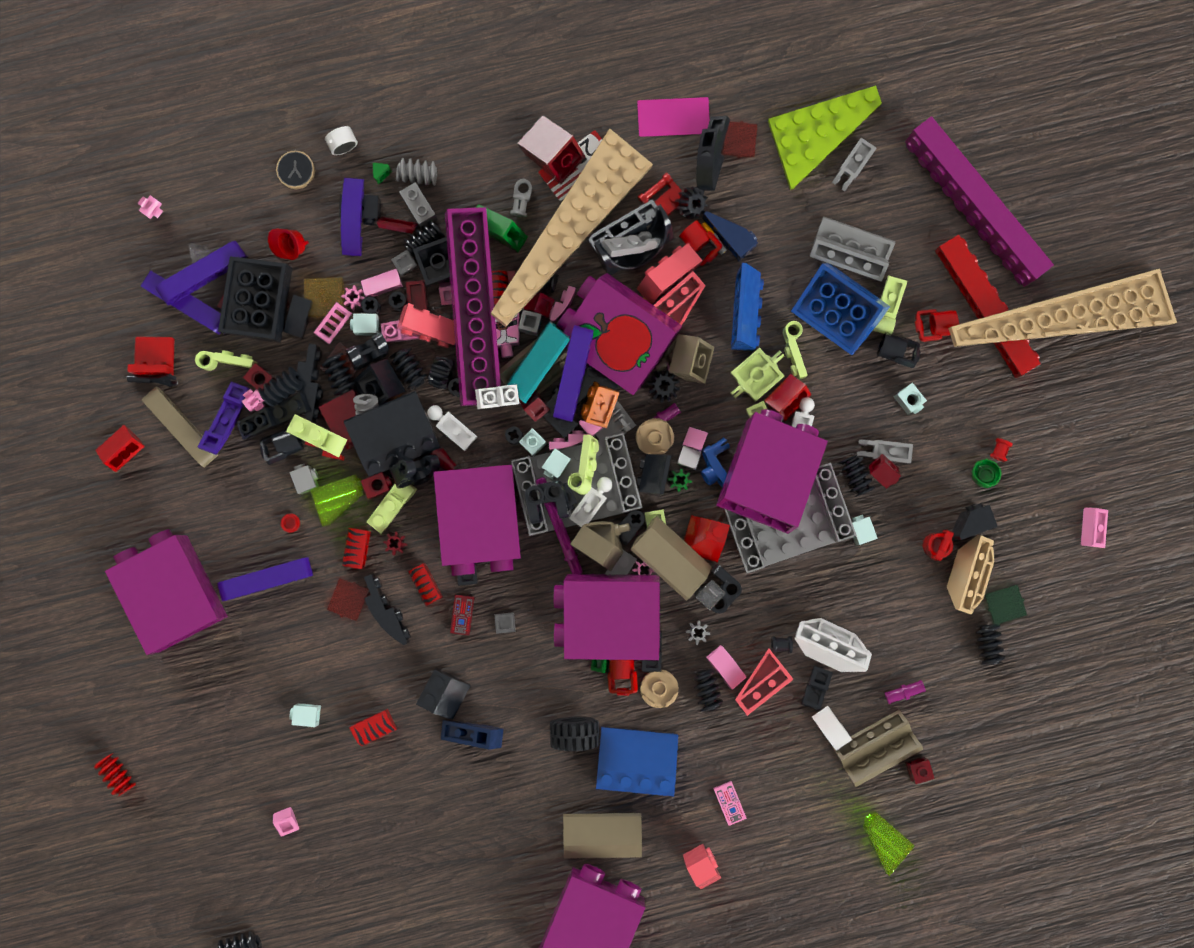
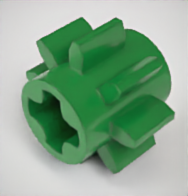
M680 469L678 474L672 471L674 477L668 478L673 483L670 489L676 487L677 493L680 492L681 488L687 491L686 484L692 483L687 478L690 473L683 474V469ZM676 476L679 478L684 477V485H677L675 483L677 481Z

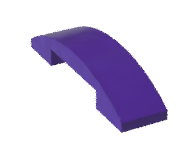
M344 178L341 205L342 255L362 256L361 221L364 179Z
M234 382L230 383L223 396L224 401L209 431H205L197 446L199 449L217 455L230 436L244 406L242 400L245 399L243 394L249 388Z

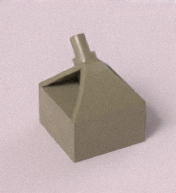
M678 334L666 350L662 362L655 367L660 372L668 367L669 372L685 381L705 384L714 347L699 337Z
M612 522L584 524L571 542V545L609 571H612L623 554L619 535L630 531L629 523L619 525Z

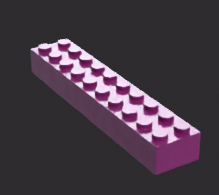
M932 116L912 131L905 141L907 149L918 157L920 165L927 168L931 178L941 185L943 193L954 201L956 209L964 213L967 222L978 230L980 238L987 241L991 251L1001 258L1003 266L1014 274V279L1018 284L1025 287L1054 266Z
M486 207L447 209L445 212L461 406L477 405L476 389L501 386L496 321L491 315L494 308Z

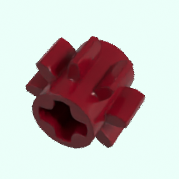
M395 532L394 536L387 534L389 539L383 541L384 544H387L385 551L392 550V555L394 556L396 551L404 553L403 546H408L403 541L406 536L398 537V532ZM393 539L399 540L398 548L391 546L393 545Z

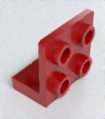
M136 337L135 363L128 364V372L134 375H173L175 339L173 337Z

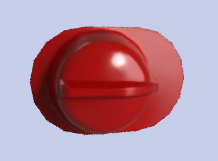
M276 228L272 229L268 235V244L272 253L283 259L296 260L298 255L304 252L305 245L309 243L308 240H304L302 234L297 230Z

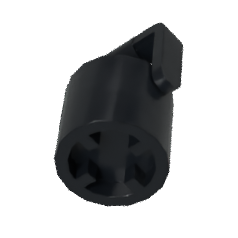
M885 332L879 344L877 356L914 368L920 359V344ZM907 346L914 348L912 361L903 358Z
M286 430L274 433L260 440L261 455L268 465L283 460L287 456L304 449L302 439L286 432ZM273 442L278 452L277 455L270 457L268 447L266 446V444Z

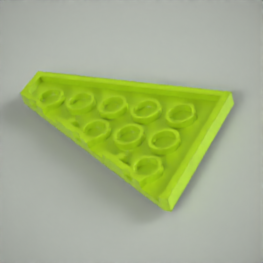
M876 86L768 119L790 190L794 189L809 175L813 169L882 104Z

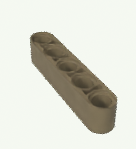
M154 387L142 398L144 404L202 467L205 468L219 455V453L215 455L197 447L203 435L159 387Z

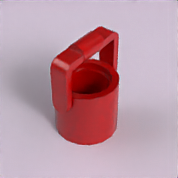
M698 220L690 224L679 235V238L685 245L689 244L696 253L710 240L717 246L715 250L713 249L705 257L700 266L705 265L707 262L710 263L718 256V252L723 247L711 231L707 232Z
M936 309L918 311L915 315L916 333H918L919 339L922 342L940 340L942 336H949L948 328L959 325L958 315L955 310L937 312ZM930 315L929 326L932 336L924 337L923 322L920 316Z
M943 530L942 533H933L926 536L923 541L924 552L931 559L941 561L944 557L950 555L953 550L952 537L954 533L949 530Z
M609 660V692L617 693V695L629 696L632 693H636L638 691L637 673L634 671V660ZM631 678V689H615L614 679Z

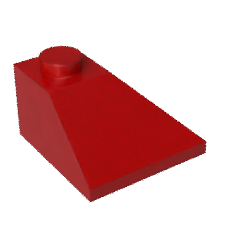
M691 515L684 541L702 558L718 562L730 525Z

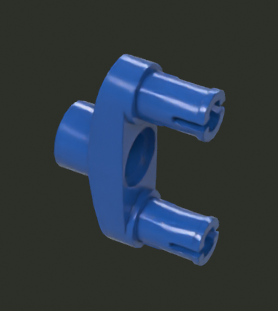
M724 437L715 444L708 445L702 449V455L707 468L701 471V475L709 486L717 482L723 488L727 477L726 471L717 459V455L730 448L729 443L721 446L727 441Z

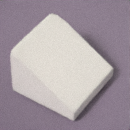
M683 446L677 464L696 470L701 452Z

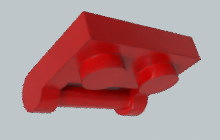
M665 173L660 181L644 194L641 193L637 198L643 205L665 185H668L670 189L654 202L657 206L661 204L667 216H669L679 205L675 200L680 199L679 192H682V190L673 181L671 176Z

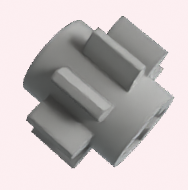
M699 620L697 625L689 623L691 629L686 630V633H690L691 636L688 640L691 641L694 638L696 645H698L699 640L706 642L705 635H710L709 632L705 631L708 625L700 626ZM695 628H702L701 637H698L697 635L695 637L693 636L695 634Z

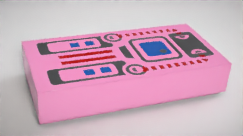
M732 781L713 788L728 826L747 819Z

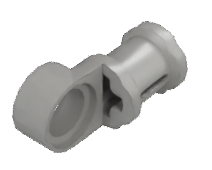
M526 179L518 180L514 188V204L510 214L517 217H527L526 207L532 193V185ZM520 184H527L529 190L526 193H520L518 190Z

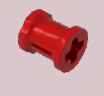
M996 438V446L990 457L1006 462V455L1013 443Z

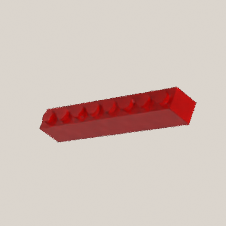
M957 235L935 250L978 319L1009 311L1008 306L998 297L997 289L989 283L987 273L980 269L976 256L968 250V244L964 238ZM1028 339L994 343L1015 378L1024 375L1041 364L1039 355L1031 349Z

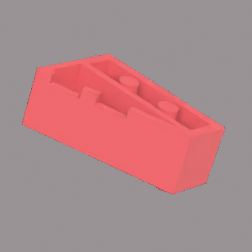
M689 244L683 247L678 246L673 250V255L663 257L658 262L659 265L657 267L651 266L645 272L646 276L637 287V290L646 298V301L653 305L659 296L669 292L672 286L681 282L700 265L703 260Z
M693 271L655 303L654 306L682 325L705 288V284Z
M410 303L403 307L397 329L401 330V334L407 336L414 334L420 336L419 339L425 342L433 340L438 342L437 345L443 348L455 345L454 320L441 315L429 313L430 311L425 309L422 311L413 308L414 305Z
M770 649L767 650L735 699L747 716L793 680L792 676Z
M701 844L683 854L686 868L698 888L703 889L721 879L716 869L718 865L709 847L705 848L704 844Z

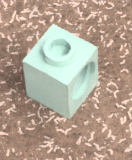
M353 314V319L350 320V329L353 330L356 336H375L379 334V316L377 314Z
M913 383L894 396L907 415L912 412L914 414L918 413L924 408L922 404L927 401ZM909 395L914 397V405L908 403L907 398Z
M533 428L519 441L532 456H535L547 444Z
M554 448L542 466V469L545 470L543 474L552 480L554 477L559 479L571 459Z
M863 515L852 518V524L857 535L853 537L856 545L878 539L870 517L864 518Z
M295 704L291 708L289 716L290 720H292V725L318 726L321 705Z

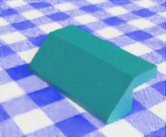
M549 321L506 383V386L517 384L518 397L526 403L568 344L570 337L559 330L553 322Z

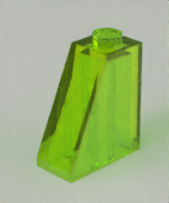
M353 475L310 490L323 527L330 526L363 495L361 478Z
M876 811L873 814L870 813L865 818L863 828L882 869L890 876L915 846Z

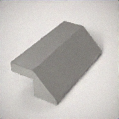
M823 216L810 257L882 282L889 265L888 260L895 241Z

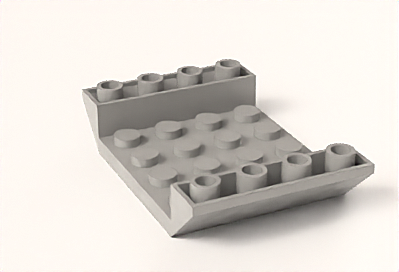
M624 433L598 440L599 450L596 453L597 467L592 477L591 487L596 490L598 488V480L602 477H608L612 481V488L610 491L602 494L607 499L591 521L642 508ZM582 445L558 450L571 459L559 479L554 477L552 480L543 474L545 470L542 469V466L552 452L511 461L529 536L553 531L554 527L544 503L540 504L542 522L531 524L525 500L526 490L535 485V481L542 477L547 482L555 480L563 483L568 482L571 474L579 473ZM538 490L532 491L534 499H540ZM572 490L577 504L574 505L576 508L585 495H580ZM569 517L562 518L565 527L577 525Z
M831 463L819 466L799 527L789 534L724 509L746 573L857 536Z

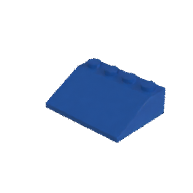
M742 263L736 274L731 350L754 351L756 346H759L760 335H757V328H760L761 316H758V309L762 308V297H759L760 290H763L764 279H761V272L747 263Z
M822 263L791 312L850 355H853L879 324L890 306L833 265Z
M601 727L596 789L674 796L678 734Z

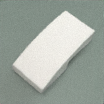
M517 384L475 390L478 409L519 404Z
M826 706L812 716L836 751L852 741V738L829 706Z

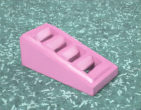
M336 302L314 331V334L327 344H330L352 313ZM338 310L345 315L344 319L334 313V311ZM333 316L341 323L339 325L336 324L330 317ZM326 322L335 327V331L325 325ZM323 328L324 330L329 332L331 336L328 337L327 335L322 333L321 329Z

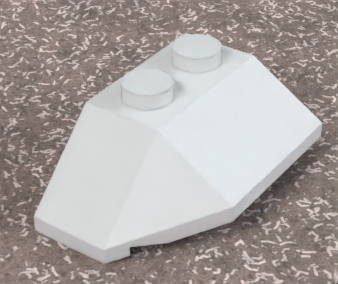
M822 618L801 621L799 623L794 639L805 656L840 672H866L868 670L872 654L866 649L856 634Z

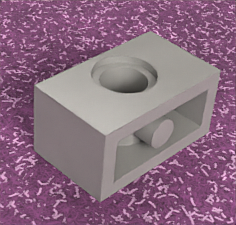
M416 182L399 192L421 229L423 225L428 226V221L435 222L438 220Z

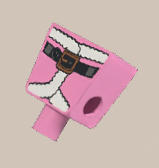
M519 313L506 327L495 319L497 346L501 348L502 358L513 357L512 346L520 344V332L518 329L520 323Z

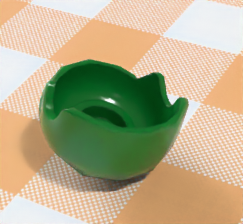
M989 459L977 461L971 471L973 481L982 488H990L997 485L1002 476L1001 468L996 462Z

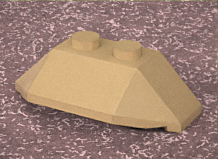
M977 535L957 551L947 584V589L956 610L972 614L974 609L983 600L994 565V550L992 547L994 540Z

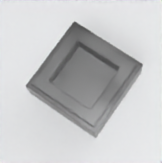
M408 250L391 259L401 276L418 267Z
M514 612L494 614L496 634L516 632Z

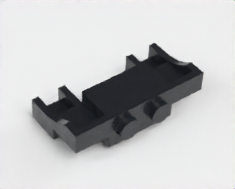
M587 363L577 406L587 397L588 389L593 385L594 381L598 382L601 386L611 389H617L619 385ZM559 385L552 391L554 395L547 402L550 410L542 417L565 439L578 424L574 420L570 422L553 417Z

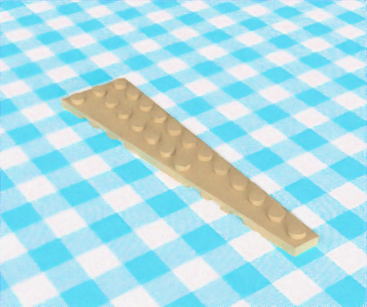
M609 129L493 308L491 315L506 327L652 168L653 164Z
M1156 269L952 326L948 329L953 345L957 347L1172 325L1177 323L1161 271Z

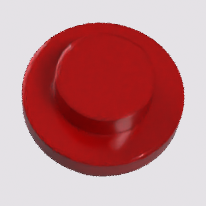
M286 514L281 519V527L285 532L293 533L299 529L300 519L295 514Z

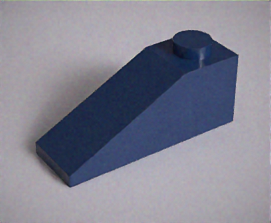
M708 211L704 213L702 219L717 234L737 261H740L756 248L758 244L757 237L752 231L748 232L746 228Z
M443 720L441 740L488 750L498 749L502 747L504 729L488 725Z

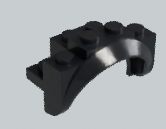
M652 199L588 236L587 240L596 252L603 269L609 275H613L620 270L627 271L639 268L652 261L659 254L663 246L674 239V234L665 210L661 204L657 206ZM646 231L651 233V239L654 238L658 242L654 250L617 257H610L602 246V242L605 239L629 235L638 236L641 232Z

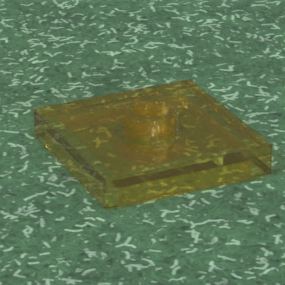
M342 277L304 279V298L313 301L308 318L326 317L336 302L344 307V299L341 297V295H344ZM338 310L334 311V313H336L337 315L344 316Z

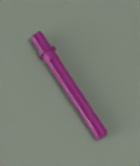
M542 477L537 479L535 483L541 484L547 483V481ZM555 502L544 503L565 556L564 561L568 562L572 574L583 573L577 558L579 554L575 552L574 547L571 545L563 521L559 518Z

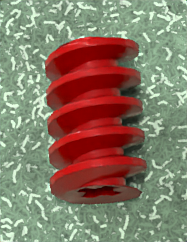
M112 753L95 764L94 769L101 768L98 775H106L102 781H110L107 788H114L111 794H119V797L134 787L136 783H128L132 777H124L127 769L120 771L123 763L116 764L119 757L112 758Z

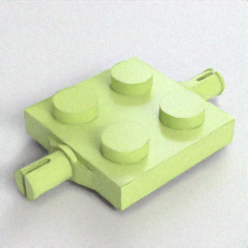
M758 348L730 373L739 385L730 392L731 395H734L733 397L736 399L741 393L745 392L756 402L784 377L776 364L785 357L784 354L780 355L782 352L779 350L773 357H770L761 348Z

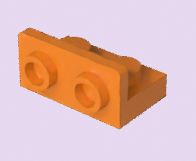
M594 381L593 385L588 389L587 402L583 404L581 409L584 421L607 428L620 392L601 386L598 382Z

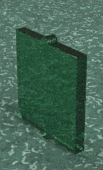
M1018 585L985 594L989 607L988 611L991 613L994 624H1000L1027 615L1023 603L1024 598L1021 597Z

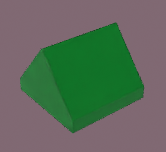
M373 163V176L375 181L380 184L392 173V170L388 164Z
M592 659V671L608 672L609 660Z

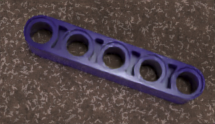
M232 241L165 279L155 289L165 303L171 305L227 273L230 256L247 258V255L236 241Z
M150 270L141 287L162 299L155 288L165 279ZM189 294L171 304V306L215 333L221 334L218 332L221 313Z
M576 325L573 327L554 409V418L570 422L574 419L594 330Z
M309 557L224 580L218 582L217 585L223 602L313 576Z

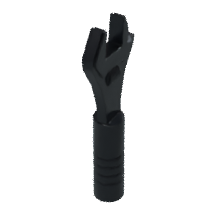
M171 374L156 377L145 375L127 376L128 382L159 383L169 387L178 385L177 381H171L176 380V376Z

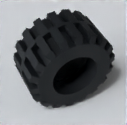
M565 717L550 722L551 748L560 751H583L599 746V721L594 718Z

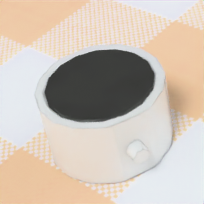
M349 126L337 128L325 136V141L333 155L347 153L356 147L358 143Z

